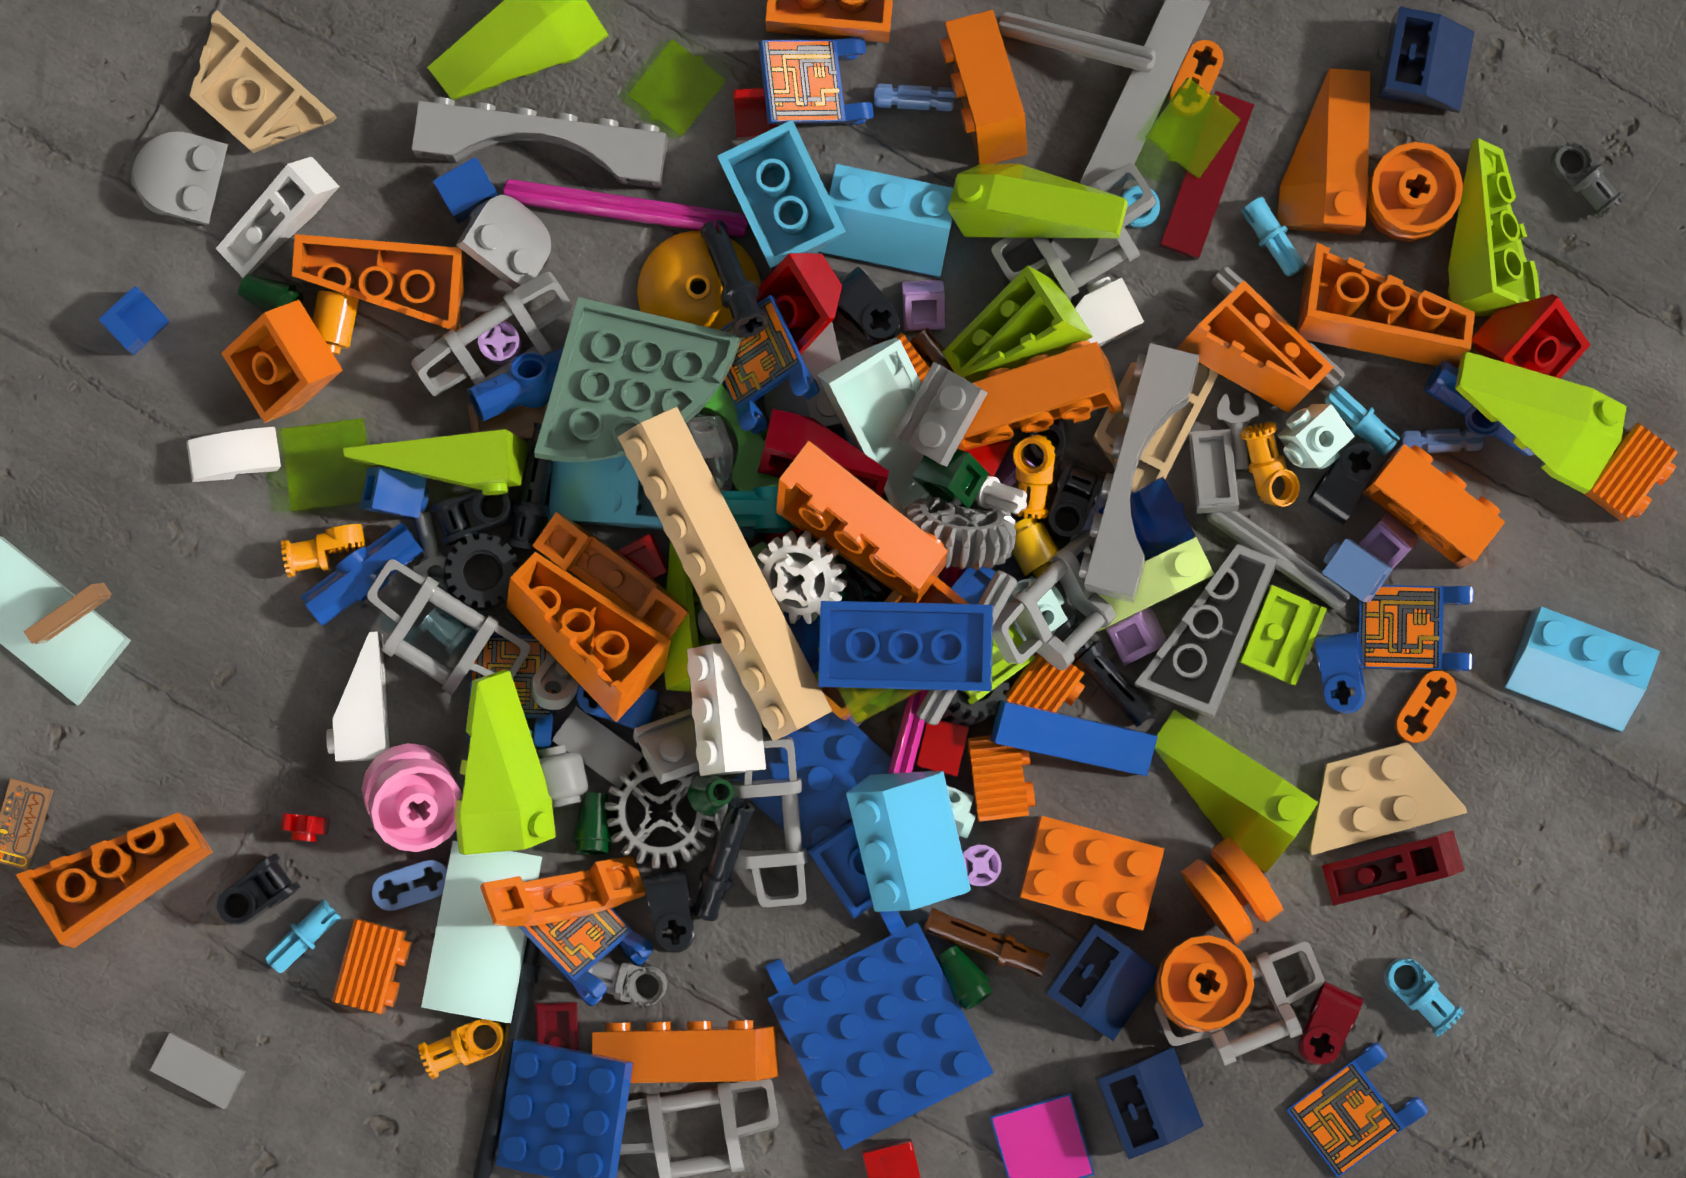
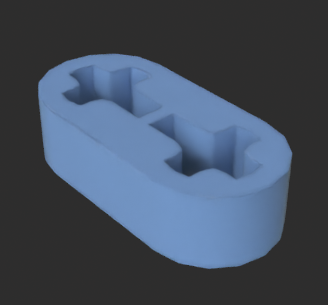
M428 860L380 876L373 884L372 898L376 905L387 911L400 910L443 895L448 867L440 861ZM431 867L434 872H441L443 875V879L437 882L438 889L432 891L429 885L416 888L414 883L415 880L426 876V868ZM388 880H391L393 885L408 883L410 889L398 894V902L392 904L390 899H383L381 897V891L387 889L386 882Z

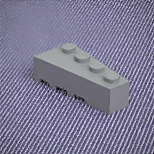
M1237 544L1207 584L1205 590L1187 611L1177 628L1162 645L1152 662L1135 682L1136 688L1214 719L1276 568L1277 559Z

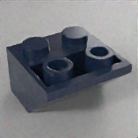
M1399 7L1391 22L1378 98L1459 113L1474 31L1441 14Z
M1091 923L1044 993L1114 1041L1155 982L1157 969L1096 924Z
M1173 1046L1095 1076L1123 1153L1128 1159L1168 1145L1204 1126Z

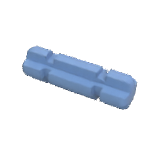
M879 83L875 86L874 104L879 108H891V105H897V109L930 110V107H936V111H952L955 94L951 87H938L937 90H931L932 86L899 85L898 88H892V84Z
M1459 428L1426 430L1422 434L1420 430L1405 431L1401 436V446L1406 444L1411 448L1413 445H1416L1427 453L1459 452L1461 448H1464L1465 451H1479L1483 448L1484 436L1477 435L1468 428H1465L1462 432H1460Z

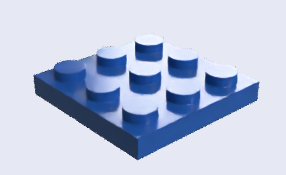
M833 712L786 735L794 741L797 778H801L802 792L798 793L803 848L816 844L834 832L833 830L849 819L852 820L846 795L849 790L869 775L889 774L892 758L850 719L842 720ZM783 747L764 748L766 769L752 771V781L789 778L787 750ZM740 773L735 780L744 781L745 773ZM781 795L749 798L784 830Z
M524 1039L514 1040L496 1166L550 1178H617L633 1062Z

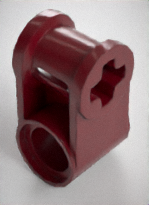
M1324 981L1314 999L1308 1021L1299 1039V1053L1303 1059L1315 1065L1328 1064L1334 1061L1340 1054L1345 1039L1359 1015L1364 999ZM1324 1035V1044L1329 1046L1328 1053H1319L1316 1057L1314 1055L1315 1047L1310 1045V1040Z

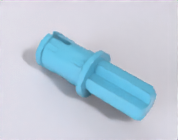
M1263 197L1252 201L1241 210V214L1259 238L1260 242L1258 245L1260 248H1268L1286 276L1289 277L1296 274L1305 266L1302 258L1285 235L1288 231L1287 226L1280 224Z
M1341 386L1334 387L1326 396L1325 403L1332 404L1340 417L1351 426L1350 431L1352 434H1358L1381 457L1385 456L1400 439L1398 435L1373 414L1375 410L1372 407L1366 410Z
M322 899L297 925L295 923L290 925L292 930L266 953L265 959L275 971L279 973L284 972L309 947L314 949L316 947L314 942L334 923L339 921L341 916L332 906H329L326 900Z

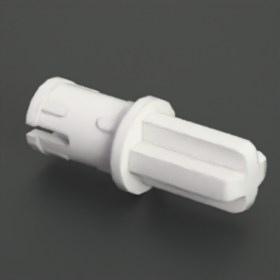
M988 476L974 501H977L978 505L985 509L995 507L1018 514L1027 507V494L1023 490L1000 483L999 479L994 476Z

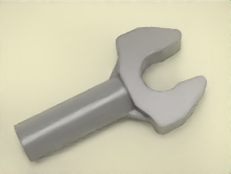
M1246 392L1243 395L1244 412L1241 415H1234L1229 409V396L1224 394L1215 410L1216 421L1225 423L1231 430L1235 471L1249 470L1248 447L1246 440L1241 439L1240 432L1243 428H1246L1251 420L1258 417V405L1250 393Z
M430 511L420 513L419 519H416L424 557L421 563L413 568V571L427 579L429 571L433 567H441L444 571L446 557L440 554Z

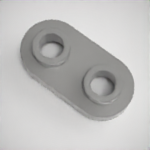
M549 653L533 677L531 693L534 701L542 708L558 710L566 707L572 701L580 684ZM548 690H555V691H557L558 693H557V694H552V693H548V692H546V691H548Z

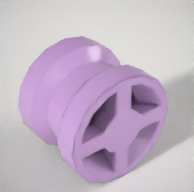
M502 321L478 337L480 351L489 362L495 365L504 366L519 356L521 352L522 342L520 335L513 325L506 321Z
M978 844L969 847L963 852L967 875L971 885L986 886L998 878L1002 863L998 853L993 848Z

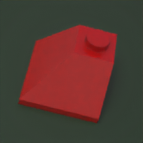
M788 253L757 288L758 296L756 299L759 303L769 295L775 298L800 355H802L835 318L842 284L822 253Z
M1554 294L1497 309L1472 337V344L1481 356L1560 379L1590 347V343L1559 297Z

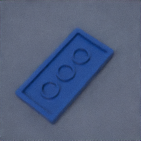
M821 601L818 687L992 691L994 605Z

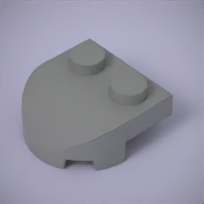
M176 131L161 134L143 145L135 155L131 166L132 186L135 187L138 196L144 202L143 205L152 212L161 216L166 214L198 224L208 225L228 144L186 132Z
M506 195L495 196L475 207L469 214L472 219L456 243V246L513 289L536 278L551 251V238L542 221L522 203Z

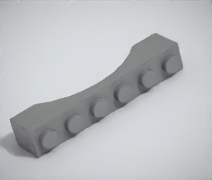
M430 97V102H418L412 151L416 158L458 163L475 152L497 144L515 141H544L568 147L588 156L605 168L622 185L661 189L668 140L666 133L659 132L660 127L637 123L635 124V129L618 127V121L606 118H595L594 123L578 122L577 116L567 113H553V118L536 116L537 112L535 110L521 107L512 108V113L495 111L496 106L483 102H472L471 108L455 106L454 100L444 97Z
M1152 343L1149 345L1147 355L1139 353L1133 378L1140 379L1136 395L1128 393L1122 416L1129 419L1125 434L1117 433L1112 451V457L1118 458L1114 474L1106 473L1101 491V497L1107 498L1103 514L1095 513L1090 531V537L1096 538L1093 553H1084L1079 571V577L1085 578L1084 586L1086 591L1132 603L1135 601L1145 564V556L1136 538L1131 518L1130 496L1134 474L1142 453L1154 434L1172 415L1188 405L1199 366V355Z

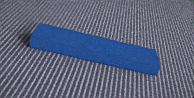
M1000 700L990 741L1000 745L1147 777L1158 736Z

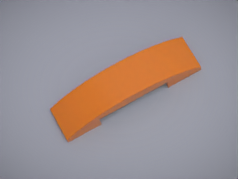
M559 512L554 514L533 544L534 548L563 570L571 571L598 593L669 639L672 638L690 612L673 595L631 561Z
M632 855L595 862L590 870L526 882L522 881L521 876L485 882L480 886L493 924L511 927L549 924L587 916L644 896L646 893Z

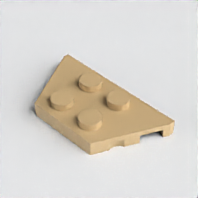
M218 10L215 11L211 19L212 27L207 45L203 47L200 57V69L198 75L194 78L189 96L252 153H256L330 124L337 118L332 111Z
M1136 363L1129 365L1118 387L1123 407L1125 406L1128 393L1136 395L1140 379L1133 378ZM1205 365L1198 366L1188 405L1172 415L1154 434L1142 453L1134 474L1131 491L1142 506L1147 509L1151 508L1219 374ZM1107 408L1093 436V440L1116 469L1118 458L1112 457L1113 446L1117 433L1125 434L1129 419L1122 417L1123 411L1110 414Z
M1408 742L1335 761L1324 766L1321 781L1322 788L1320 798L1318 799L1319 803L1316 807V819L1312 840L1309 843V853L1314 855L1467 813V809Z

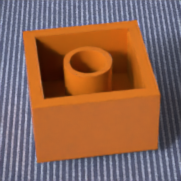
M300 300L264 312L221 352L264 423L299 410L343 371Z

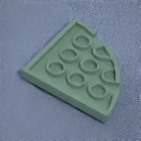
M578 297L534 451L535 458L560 462H590L621 457L625 455L618 436L639 423L675 407H678L685 423H687L708 403L726 378L734 362L741 337L726 331Z

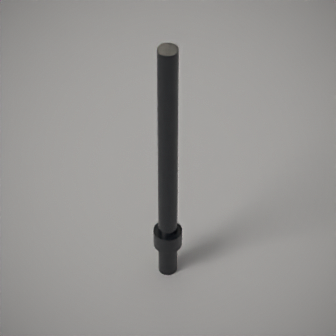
M528 937L511 1023L506 1025L473 1178H490L502 1125L514 1040L521 1039L533 983L538 982L541 966L537 965L540 949Z

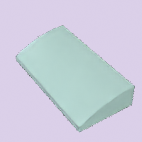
M896 337L871 346L819 373L817 377L852 445L889 470L882 498L905 516L909 505L914 504L916 499H926L929 494L912 478L924 454L893 436L922 384L900 339Z
M0 536V644L79 706L131 640L92 610L50 641L32 644L24 631L75 595Z
M453 841L421 1005L422 1008L511 1023L527 936L518 926L511 927L493 924L480 886L485 882L521 876L523 882L537 880L541 867V856L514 851L463 855L459 854L458 841Z

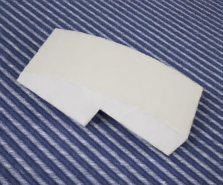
M275 427L212 434L190 439L186 442L192 482L234 479L236 474L278 471L281 467Z

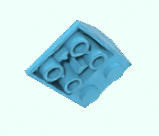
M626 455L590 462L553 461L548 521L552 519L556 512H559L578 524L664 530L650 499L646 496L643 486Z

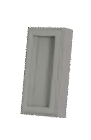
M1231 430L1189 432L1188 442L1196 514L1238 511L1239 499Z
M577 706L552 739L559 746L565 745L566 751L579 753L583 758L584 764L619 789L622 788L624 783L620 781L618 775L623 772L630 777L633 772L631 764L633 762L639 764L644 757L640 751Z
M173 1032L169 1033L150 1069L151 1072L222 1109H227L246 1072L244 1069Z

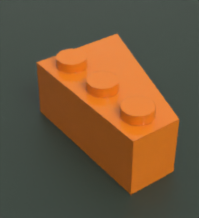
M989 10L946 21L947 38L940 39L945 63L952 62L955 73L950 74L953 91L956 98H962L964 108L961 109V116L966 133H971L978 163L995 164L1026 156L1025 112L994 11Z
M1244 280L1176 348V350L1199 355V363L1287 413L1334 368Z

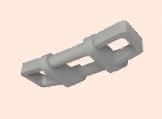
M1132 163L1126 164L1101 179L1086 185L1107 192L1128 180H1134L1143 192L1140 199L1127 207L1120 237L1115 238L1119 245L1068 274L1047 238H1032L1044 259L1030 265V267L1043 274L1052 271L1068 298L1079 293L1078 288L1124 260L1128 259L1131 262L1140 256L1125 226L1151 209L1156 204V199L1139 170ZM1003 238L991 248L992 254L1009 282L1021 271L1013 272L1006 263L1005 256L1029 238Z
M545 272L520 287L511 290L502 296L504 301L455 332L452 329L445 333L412 360V367L432 396L442 394L468 376H470L475 385H478L510 371L513 360L485 377L465 346L513 314L534 345L522 354L538 353L544 356L553 352L539 330L567 312L572 307V303L551 272ZM549 290L555 291L556 297L552 301L529 315L523 304ZM453 351L459 362L434 378L428 377V369Z
M1083 530L1063 549H1060L1052 557L1051 565L1025 592L1019 591L1001 611L993 625V638L1007 663L1022 664L1032 654L1037 652L1055 668L1065 670L1074 661V654L1100 627H1107L1115 619L1116 614L1112 606L1097 593L1086 591L1084 586L1085 578L1079 577L1081 565L1076 556L1087 546H1089L1093 553L1096 538L1090 537L1091 530ZM1058 581H1060L1070 603L1087 617L1064 642L1052 635L1037 605V602ZM1015 619L1026 638V641L1018 648H1016L1009 635V626Z
M394 559L386 563L367 593L368 600L397 623L382 647V652L390 657L393 654L443 684L441 689L452 695L469 669L483 676L495 673L474 662L492 633L496 632L517 645L520 649L519 655L509 669L512 678H514L530 653L531 647L528 643L499 626V620L493 616L488 615L486 618L437 587L439 582L428 576L425 579ZM392 570L401 572L421 585L420 590L402 617L383 603L377 596L378 589ZM428 601L477 631L453 670H450L403 640Z
M784 736L775 741H772L771 738H763L764 748L783 747L787 750L789 778L752 781V772H746L744 781H727L733 787V798L781 795L786 849L740 850L734 868L752 869L758 902L762 907L801 905L807 899L804 864L808 862L807 849L802 848L798 793L802 792L801 778H797L794 741L789 736ZM714 787V796L718 797L716 795L718 794L717 789ZM726 805V806L720 811V824H721V825H722V822H723V819H724L726 810H727V808H728V805ZM797 865L798 891L796 894L783 896H768L765 894L759 868Z
M1301 941L1271 954L1263 952L1255 956V961L1250 962L1253 979L1262 976L1280 1021L1231 1041H1228L1222 1028L1176 1037L1172 1033L1164 1012L1156 1001L1153 1004V1008L1167 1042L1172 1046H1179L1210 1037L1223 1065L1226 1066L1236 1062L1235 1057L1286 1036L1292 1039L1303 1034L1290 1004L1320 988L1325 981L1311 945L1308 942ZM1301 951L1306 957L1313 974V979L1309 984L1286 996L1272 962ZM1201 979L1196 980L1201 984L1199 990L1201 993L1209 990L1210 984L1208 980L1204 982Z
M770 1079L736 1083L720 1082L717 1083L716 1088L660 1097V1094L657 1093L646 1095V1098L628 1101L626 1112L648 1108L653 1142L621 1144L620 1155L655 1153L659 1178H680L731 1169L732 1173L745 1171L739 1138L773 1129L779 1124L773 1083ZM759 1089L765 1090L770 1110L769 1117L766 1120L738 1128L732 1094ZM720 1104L728 1152L671 1162L663 1113Z

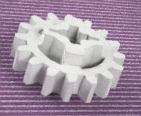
M789 531L783 536V541L776 537L768 544L769 549L765 548L758 555L759 560L762 562L758 566L782 613H789V620L792 624H795L802 615L806 623L811 624L817 618V614L820 616L821 601H841L842 596L838 592L847 586V581L838 578V575L846 569L845 564H835L833 561L839 551L833 549L827 552L824 549L826 543L824 537L816 543L811 542L809 531H805L798 540L793 531ZM799 574L804 577L801 581L796 577ZM823 574H824L825 584L822 582V576H823Z

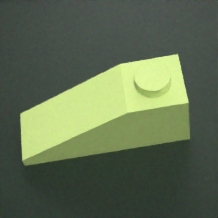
M1197 537L1145 561L1134 603L1098 594L1112 606L1116 614L1115 619L1107 627L1213 577L1215 574ZM1100 627V628L1097 630V632H1099V631H1101V630H1103V629H1105V628H1107V627Z

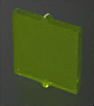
M672 39L628 96L651 113L653 121L660 120L680 137H683L726 83V80L703 63L704 60L701 55L694 56Z
M1186 78L1145 137L1168 154L1167 159L1169 161L1178 162L1196 178H1200L1241 119L1219 102L1218 95H1210L1192 79Z

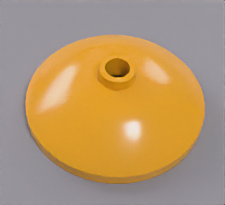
M700 230L674 235L653 250L645 261L638 280L637 296L641 312L717 330L733 321L729 309L722 305L720 296L723 288L705 242L700 235ZM730 239L746 280L751 281L758 288L761 282L752 258L737 242ZM693 282H704L706 290L702 294H694L690 290Z

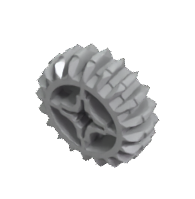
M928 495L926 499H916L914 504L908 506L907 514H905V517L924 532L933 534L943 543L944 548L948 550L945 562L946 568L959 567L961 570L964 568L979 570L981 567H986L990 569L995 564L1005 563V560L1011 557L1012 549L1015 546V519L1011 517V513L995 507L989 509L982 508L978 505L977 501H973L970 508L967 509L934 499Z
M646 761L649 770L644 772L637 762H633L631 768L636 776L632 780L623 772L618 775L620 781L626 784L624 790L622 791L614 786H611L609 789V793L620 797L618 804L612 802L605 803L606 810L617 811L618 818L607 820L608 827L620 825L621 828L620 832L615 833L611 837L612 841L617 843L626 837L629 843L624 846L622 853L628 856L636 847L640 850L636 857V863L640 865L644 863L647 854L653 855L652 867L657 869L661 865V856H667L670 868L677 866L675 854L681 852L686 862L691 861L693 858L687 849L691 844L701 852L705 849V845L697 839L699 834L702 833L707 837H713L714 835L713 830L703 827L705 820H718V814L703 815L696 811V820L691 830L678 817V805L688 793L691 782L700 775V772L696 771L690 773L689 776L685 775L676 778V780L680 781L678 785L665 796L658 797L652 795L641 785L649 779L656 778L648 762ZM632 794L644 805L646 810L645 819L635 833H633L627 817L628 803ZM677 795L671 803L673 809L669 812H673L672 819L678 824V827L676 828L669 821L660 819L647 829V826L653 820L651 814L655 812L650 811L652 805L646 801L645 797L647 796L653 802L663 805ZM660 827L670 828L683 839L679 843L668 847H653L644 843L645 839Z

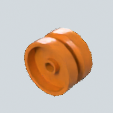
M1411 142L1398 145L1381 158L1368 177L1367 217L1379 232L1392 240L1415 242L1428 239L1443 228L1461 203L1463 182L1458 166L1448 153L1433 144ZM1409 188H1412L1417 192V198H1413L1409 195L1411 189Z
M1228 836L1210 849V856L1220 872L1219 876L1210 865L1199 859L1185 867L1180 873L1193 895L1229 941L1237 946L1253 934V925L1243 909L1244 906L1257 920L1264 923L1269 922L1284 909L1258 866Z
M1207 935L1190 938L1170 950L1158 966L1154 986L1157 1002L1165 1016L1180 1028L1199 1033L1218 1030L1240 1018L1251 1002L1254 979L1252 967L1239 948L1226 939ZM1199 977H1204L1209 981L1210 987L1205 993L1199 991L1201 984L1196 981Z

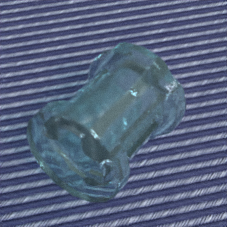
M437 606L419 626L423 632L429 631L446 647L444 652L448 656L453 655L460 649L475 631L471 627L463 625L458 619Z

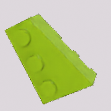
M1027 265L942 353L957 375L973 383L985 379L986 375L995 369L1010 368L1012 370L1026 365V361L1034 356L1048 354L1051 357L1066 352V348L1069 345L1080 341H1087L1093 335L1059 283Z

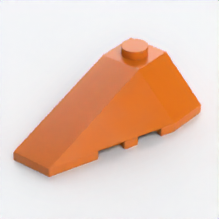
M1329 68L1287 171L1279 186L1277 220L1282 226H1287L1288 230L1359 235L1365 227L1369 166L1370 71Z

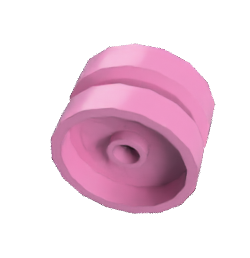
M407 743L390 747L375 757L365 772L361 789L364 804L371 817L373 826L384 842L399 850L419 852L435 848L450 838L456 830L454 815L456 799H462V793L451 768L441 754L426 745Z

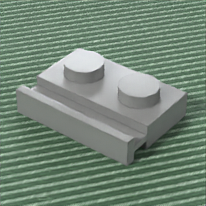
M933 362L893 436L937 463L947 467L988 392L946 369L944 366Z
M692 708L635 728L633 739L636 743L639 742L642 747V754L660 784L699 771Z

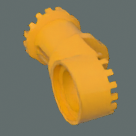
M1263 422L1259 424V428L1257 424H1253L1254 429L1252 426L1243 428L1240 432V437L1242 440H1246L1251 459L1248 468L1249 472L1253 473L1257 495L1261 497L1260 500L1264 501V504L1284 507L1291 505L1299 494V480L1292 471L1287 470L1284 456L1279 455L1274 432L1277 430L1276 423ZM1278 476H1281L1285 483V489L1282 496L1276 499L1272 493V484Z
M1032 435L1025 438L1015 446L1013 452V461L1016 465L1015 478L1019 481L1018 489L1025 491L1027 494L1026 509L1015 514L1019 517L1024 516V518H1028V515L1031 514V519L1048 518L1049 510L1045 508L1048 484H1051L1053 481L1056 455L1054 453L1055 448L1051 445L1052 442L1047 440L1045 436ZM1028 444H1036L1042 449L1044 460L1040 466H1032L1025 460L1024 450Z
M362 524L332 527L326 529L325 533L317 534L315 539L296 543L282 540L281 552L282 555H286L282 559L283 561L287 560L284 563L287 576L293 577L298 571L321 568L323 571L330 570L329 553H343L344 550L350 552L349 547H352V551L356 550V546L358 549L364 547L365 540Z
M480 1018L451 1030L450 1036L431 1044L426 1042L419 1043L421 1060L426 1059L423 1066H427L425 1070L428 1072L431 1079L437 1078L440 1071L460 1063L466 1066L491 1056L502 1047L505 1034L504 1028L498 1021ZM480 1025H488L496 1032V1043L489 1049L480 1048L474 1042V1031ZM445 1051H453L452 1053L445 1055L443 1057H437L438 1054L443 1053Z

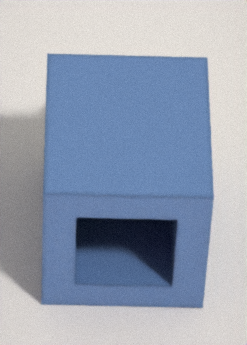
M1345 539L1342 544L1337 541L1326 554L1323 562L1327 566L1322 574L1362 602L1370 603L1394 568L1354 540Z

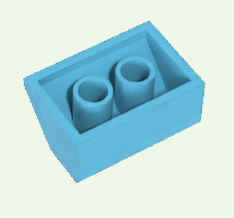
M793 120L717 156L772 271L788 253H818L846 234Z
M836 164L829 197L846 234L819 251V253L940 278L953 219L948 211L953 188Z
M1541 606L1531 611L1504 688L1623 732L1647 689L1660 651Z
M943 771L869 775L846 793L875 912L914 910L965 894L971 890Z

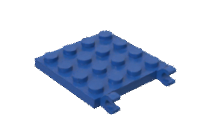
M898 911L880 912L891 936L796 984H793L781 959L765 966L779 992L767 999L843 1150L994 1074L959 1003L955 1002L949 983L918 922L906 927Z

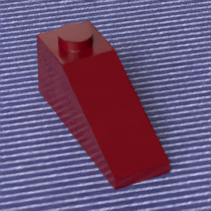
M772 409L763 443L758 473L780 478L806 443L810 441L869 489L882 497L889 470L814 418L802 416L795 412Z
M1453 830L1322 865L1333 906L1447 878L1465 871Z

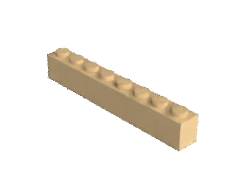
M678 407L643 421L618 436L627 459L631 462L646 496L650 499L663 525L664 532L675 548L684 571L689 576L700 597L703 608L709 615L722 641V645L728 652L741 678V682L749 693L760 715L762 724L767 729L772 741L797 731L832 712Z

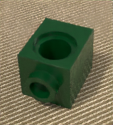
M957 449L947 467L924 455L912 478L932 498L969 509L989 473L969 452Z

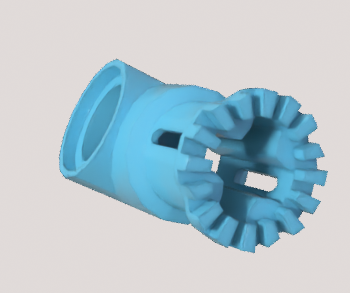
M1407 958L1395 959L1385 969L1384 979L1388 989L1397 994L1412 1011L1418 1010L1433 1026L1432 1031L1437 1037L1452 1027L1449 1023L1452 1022L1455 1025L1465 1012L1460 1006L1455 1007L1438 990L1439 983L1415 960ZM1402 965H1409L1416 974L1415 983L1408 989H1400L1394 982V973Z

